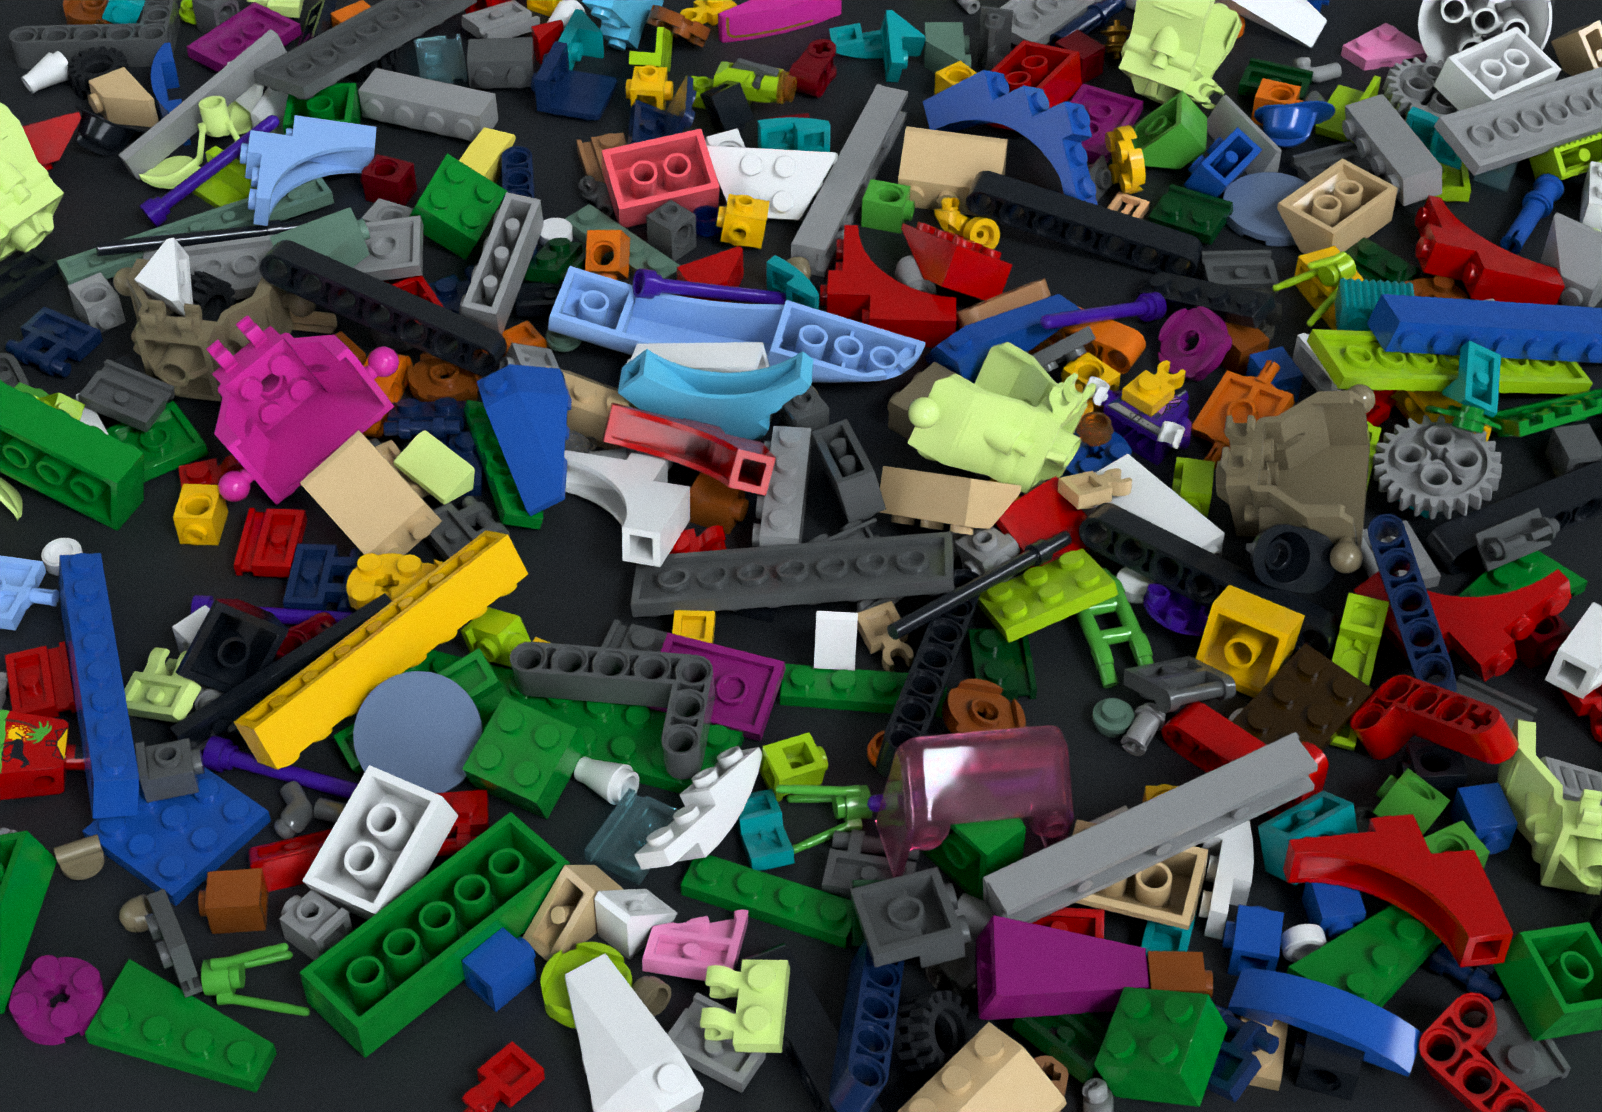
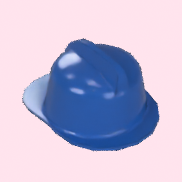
M1324 101L1266 105L1255 110L1254 117L1258 122L1262 123L1263 132L1278 147L1289 148L1305 142L1310 137L1315 124L1327 121L1335 114V107Z

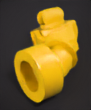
M944 197L941 201L942 208L934 209V216L944 231L960 235L991 249L997 246L1000 239V230L996 222L984 217L971 219L965 216L959 210L960 200L958 198Z

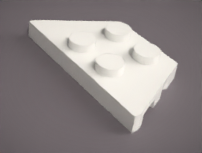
M707 145L716 177L726 201H728L729 194L749 195L755 199L770 201L767 219L802 221L810 208L812 199L821 189L828 171L838 159L836 152Z

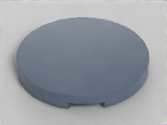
M1259 172L1238 178L1227 187L1223 196V200L1233 202V213L1226 218V224L1241 237L1247 235L1266 241V246L1283 247L1296 245L1277 206L1280 201L1307 182L1288 174L1276 172Z
M411 671L385 680L369 693L356 716L353 741L356 756L364 772L370 765L433 793H446L456 788L467 778L462 768L481 737L483 726L477 706L461 686L440 674L426 671Z

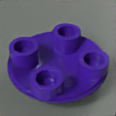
M1156 583L1148 585L1143 597V605L1147 613L1155 621L1181 634L1203 636L1210 609L1163 585Z

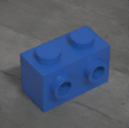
M1237 127L1225 140L1219 137L1206 151L1209 154L1207 158L1203 155L1198 157L1189 167L1188 171L1192 175L1183 185L1187 189L1218 198L1247 169L1262 149Z

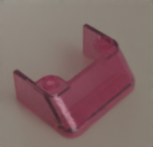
M1046 725L920 736L909 739L901 744L896 750L875 822L893 878L903 876L910 850L920 849L926 851L938 847L947 837L952 824L1030 817L1029 823L1032 831L1041 837L1045 848L1066 839L1074 821L1069 751L1063 732L1056 726Z

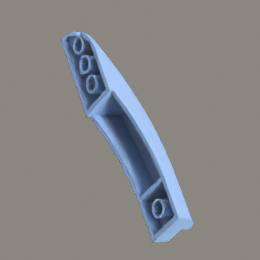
M572 266L568 268L548 323L549 331L629 355H633L637 344L763 342L769 365L773 366L803 351L813 359L812 383L870 382L896 377L914 366L919 360L926 342L788 300L785 301L784 305L742 304L702 300L661 293L653 299L637 298L633 294L631 284Z

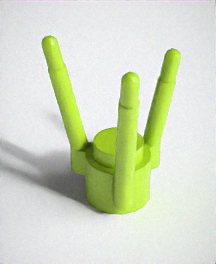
M1344 251L1334 256L1310 262L1307 267L1312 270L1286 279L1272 287V290L1276 292L1316 276L1319 277V280L1325 286L1336 287L1306 322L1309 327L1313 326L1335 302L1339 280L1343 277L1348 280L1356 274L1354 260Z

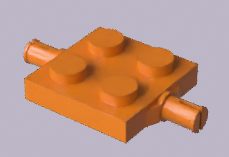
M1267 360L1257 377L1242 376L1227 370L1193 422L1191 428L1192 435L1213 444L1204 460L1215 462L1214 469H1216L1217 462L1221 460L1222 448L1229 447L1230 450L1229 439L1224 433L1227 415H1232L1234 423H1247L1248 415H1253L1257 422L1262 417L1278 416L1294 405L1293 394L1277 389L1271 384L1278 371H1280V366L1273 361L1272 363L1271 360Z

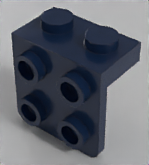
M557 41L554 42L549 53L544 54L542 65L539 71L533 74L531 89L536 94L537 111L582 118L584 120H599L617 87V79L615 77L569 70L567 43Z
M690 76L685 77L666 111L636 99L630 109L627 145L682 133L683 129L688 130L695 117V111L692 110L696 97V90H693L694 78Z

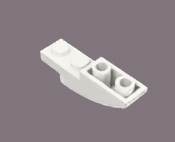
M739 746L729 748L717 756L718 762L716 766L704 769L691 778L693 783L679 794L685 807L674 813V821L668 826L657 829L649 834L646 838L648 843L634 854L641 870L671 866L678 861L706 858L720 844L740 816L752 792L763 755L759 747L741 750Z
M1246 821L1200 843L1203 844L1202 848L1208 849V868L1205 881L1214 883L1212 892L1203 891L1199 917L1207 918L1204 936L1222 940L1229 904L1235 906L1239 904L1246 906L1254 865L1250 821Z

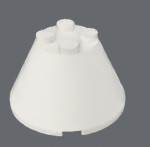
M1422 0L1418 17L1420 41L1425 53L1433 63L1437 64L1439 60H1442L1445 64L1448 57L1518 27L1543 51L1552 27V5L1550 0Z

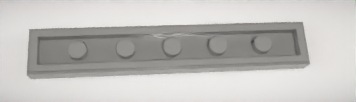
M270 29L121 152L119 157L130 174L139 181V174L153 169L199 131L198 124L203 122L198 104L202 99L210 96H222L225 98L228 107L255 84V69L287 53L279 35Z

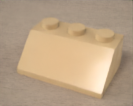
M906 126L898 184L911 186L910 200L915 201V208L939 209L942 208L941 201L944 197H955L960 200L959 210H961L962 214L977 216L971 213L966 206V198L976 174L981 171H992L1005 175L1008 139Z
M1342 158L1280 201L1277 209L1302 253L1307 254L1332 246H1336L1340 252H1345L1362 238L1370 237L1392 221L1398 188Z
M560 369L563 372L572 399L571 410L567 411L569 435L607 450L622 448V446L606 443L602 440L611 403L636 409L639 408L618 394V389L568 370Z
M883 466L880 491L886 510L880 511V513L892 514L891 522L914 525L916 518L921 519L920 527L943 530L944 523L950 524L949 532L973 535L974 528H992L1019 496L1021 485Z
M1077 819L1073 835L1096 825V823ZM1193 846L1075 903L1189 930L1196 915L1205 880L1208 849Z
M988 1022L897 1112H1060L1067 1102L1027 1050Z

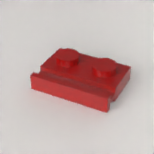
M249 508L234 561L236 576H242L243 572H253L254 576L289 577L297 543L302 544L307 524L305 510L267 508L266 512H256L255 508Z
M65 641L59 642V647L47 649V646H41L5 655L12 711L51 718L58 717L59 712L70 709L72 713L76 712Z

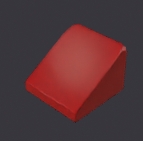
M562 20L531 26L534 55L539 64H542L544 54L549 53L554 42H558L564 31Z

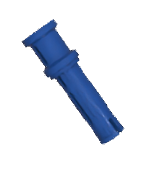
M1542 174L1536 178L1533 183V191L1528 192L1522 200L1523 209L1506 235L1502 237L1500 241L1501 248L1508 251L1514 244L1515 246L1511 253L1518 254L1539 220L1551 213L1553 202L1560 199L1564 193V185L1558 177L1551 174Z

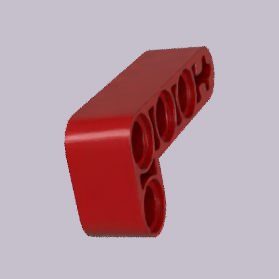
M1398 675L1388 679L1354 713L1350 720L1352 730L1368 754L1377 760L1393 756L1413 735L1488 764H1499L1508 760L1518 750L1519 745L1517 738L1499 709L1495 706L1408 675Z
M1199 701L1186 704L1162 728V736L1167 745L1206 773L1267 745ZM1301 742L1318 765V770L1309 774V778L1315 785L1314 790L1266 813L1275 817L1323 791L1329 763L1325 754L1316 745L1310 742Z
M1474 992L1461 995L1421 1036L1419 1050L1427 1071L1472 1112H1507L1515 1108L1522 1109L1525 1112H1547L1481 1054V1051L1497 1034L1498 1028L1493 1004L1484 995ZM1473 1011L1482 1012L1487 1016L1486 1022L1476 1028L1464 1025L1462 1020L1466 1014ZM1446 1044L1453 1047L1455 1053L1447 1061L1441 1062L1430 1057L1432 1049L1437 1045ZM1476 1076L1486 1077L1492 1082L1489 1090L1481 1094L1471 1093L1466 1089V1084L1471 1078Z

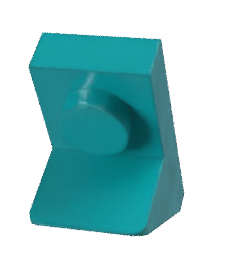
M575 9L558 42L567 43L569 70L573 69L577 61H581L582 55L596 58L604 57L602 31L581 9Z
M886 10L880 28L886 82H899L902 69H907L908 56L917 57L921 55L926 37L893 10Z
M1468 341L1460 348L1458 378L1442 391V395L1463 405L1485 410V415L1493 418L1497 415L1501 355L1472 341Z

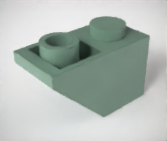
M963 22L924 23L926 41L923 53L924 67L935 73L960 60L971 68V54H969L970 38L969 35H964Z

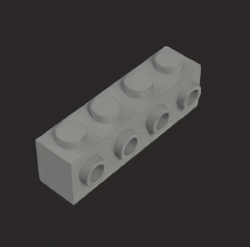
M379 68L373 70L358 90L362 117L380 122H388L412 129L460 138L473 142L484 127L493 129L498 122L496 94Z
M1383 94L1345 106L1346 120L1342 122L1345 137L1354 142L1359 155L1369 161L1376 176H1380L1384 181L1398 188L1396 197L1403 206L1425 200L1429 195L1437 196L1442 194L1441 164Z
M506 192L500 209L495 213L490 235L484 241L479 263L473 269L468 291L461 299L459 308L461 316L503 334L544 227L540 199Z
M773 426L772 440L765 441L764 445L776 457L766 496H757L756 518L761 519V524L754 523L753 547L801 544L803 537L811 465V428Z

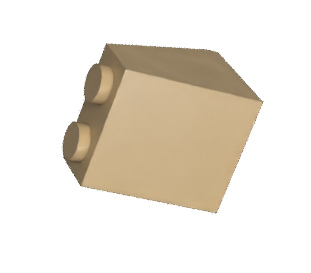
M359 430L300 482L305 490L364 555L368 553L377 555L388 553L405 555L442 522L400 473Z

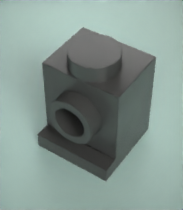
M189 738L151 746H145L144 741L135 743L139 780L147 803L199 792L197 775L205 774L203 757L200 748L192 749Z

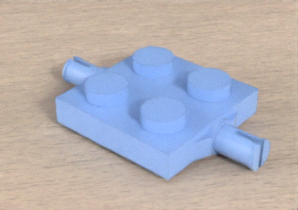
M0 555L1 629L16 631L26 610L34 603L51 605L53 607L57 605L56 603L59 601L58 590L38 588L46 574L43 561Z

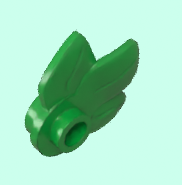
M1463 404L1461 407L1448 405V409L1432 405L1425 407V412L1454 417L1452 427L1479 434L1483 433L1484 426L1494 430L1502 429L1500 424L1483 417L1485 410Z

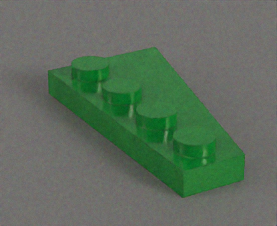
M1602 388L1498 410L1497 415L1493 418L1485 414L1483 417L1502 426L1501 430L1491 429V431L1497 432L1498 437H1522L1569 422L1582 421L1596 414L1602 415Z
M466 400L464 413L501 523L540 529L543 522V511L533 516L527 513L483 402Z
M1535 551L1483 573L1459 597H1483L1515 591L1545 578L1557 569L1569 579L1571 595L1573 597L1585 591L1588 581L1542 552Z
M1393 904L1288 966L1287 974L1333 986L1383 1007L1442 941L1422 922Z
M128 959L85 1032L89 1044L255 1093L277 1055L275 1046L270 1041L192 995L185 998L182 989L131 959Z

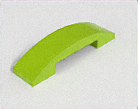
M1348 593L1332 662L1369 686L1389 602ZM1350 722L1329 745L1354 751L1357 736L1352 730Z

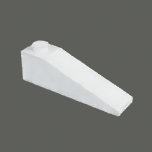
M1307 0L1215 1V3L1225 4L1239 15L1309 49L1313 48L1327 23V20Z
M606 953L565 974L575 1029L578 1033L582 1052V1062L591 1094L593 1112H696L699 1110L704 1092L703 1087L680 1050Z

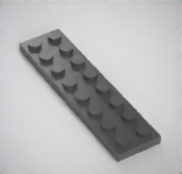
M383 0L255 69V83L270 87L274 91H282L293 95L297 99H310L324 88L335 85L340 79L358 72L363 66L381 59V56L401 48L409 40L422 36L425 31L443 24L445 20L456 14L464 12L466 8L477 3V0Z
M951 531L668 554L661 567L636 564L630 604L633 617H659L661 615L674 614L675 610L738 611L747 608H777L786 605H817L825 602H856L864 599H896L903 596H936L942 593H949L955 589L953 535Z

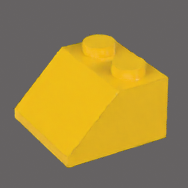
M1228 585L1212 603L1196 659L1230 675L1235 681L1236 691L1254 698L1289 661L1305 615Z

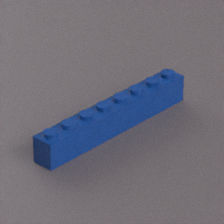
M1381 294L1367 322V325L1385 352L1460 356V348L1468 341H1472L1500 354L1501 358L1602 363V308Z
M101 553L59 555V599L92 819L138 815L139 773Z

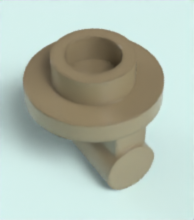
M98 834L53 848L62 873L73 880H84L93 877L102 869L105 863V855Z

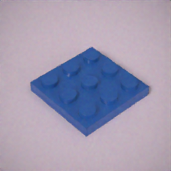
M204 767L205 774L197 775L198 793L147 803L141 783L139 782L138 815L95 819L82 831L85 838L98 834L104 855L155 892L165 889L170 903L175 906L207 879L208 872L216 871L271 822L267 809L206 767Z

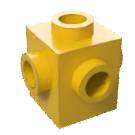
M652 65L634 66L632 79H627L626 99L631 100V107L637 99L665 111L667 101L673 100V81H668L667 67H655Z
M729 194L727 206H719L716 227L722 228L720 241L734 246H748L761 249L770 201L755 199L749 195Z

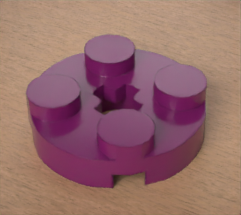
M1196 306L1197 308L1191 310L1186 308L1178 310L1164 323L1158 338L1161 341V353L1158 352L1160 362L1170 361L1169 372L1172 374H1176L1183 369L1186 371L1185 379L1199 382L1220 365L1226 352L1232 346V337L1228 334L1227 326L1220 316L1208 308ZM1191 337L1195 339L1199 337L1198 345L1194 349L1187 351L1190 347L1188 340Z
M45 955L36 959L31 969L23 974L15 984L10 997L9 1010L24 1037L42 1045H59L66 1043L65 1037L72 1036L77 1032L81 1036L85 1034L104 1002L106 993L99 971L90 963L74 957L56 958L53 955ZM65 994L69 999L66 1003L58 1002L55 1007H50V999L56 995Z

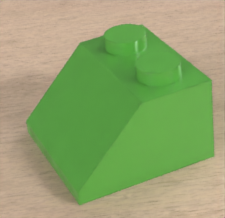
M1183 90L1132 126L1137 138L1131 140L1135 149L1141 148L1145 166L1181 169L1188 163L1193 164L1206 151L1207 117Z

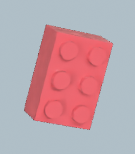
M702 129L602 150V172L617 223L625 228L647 223L646 216L669 200L676 202L692 213L718 207L720 187Z

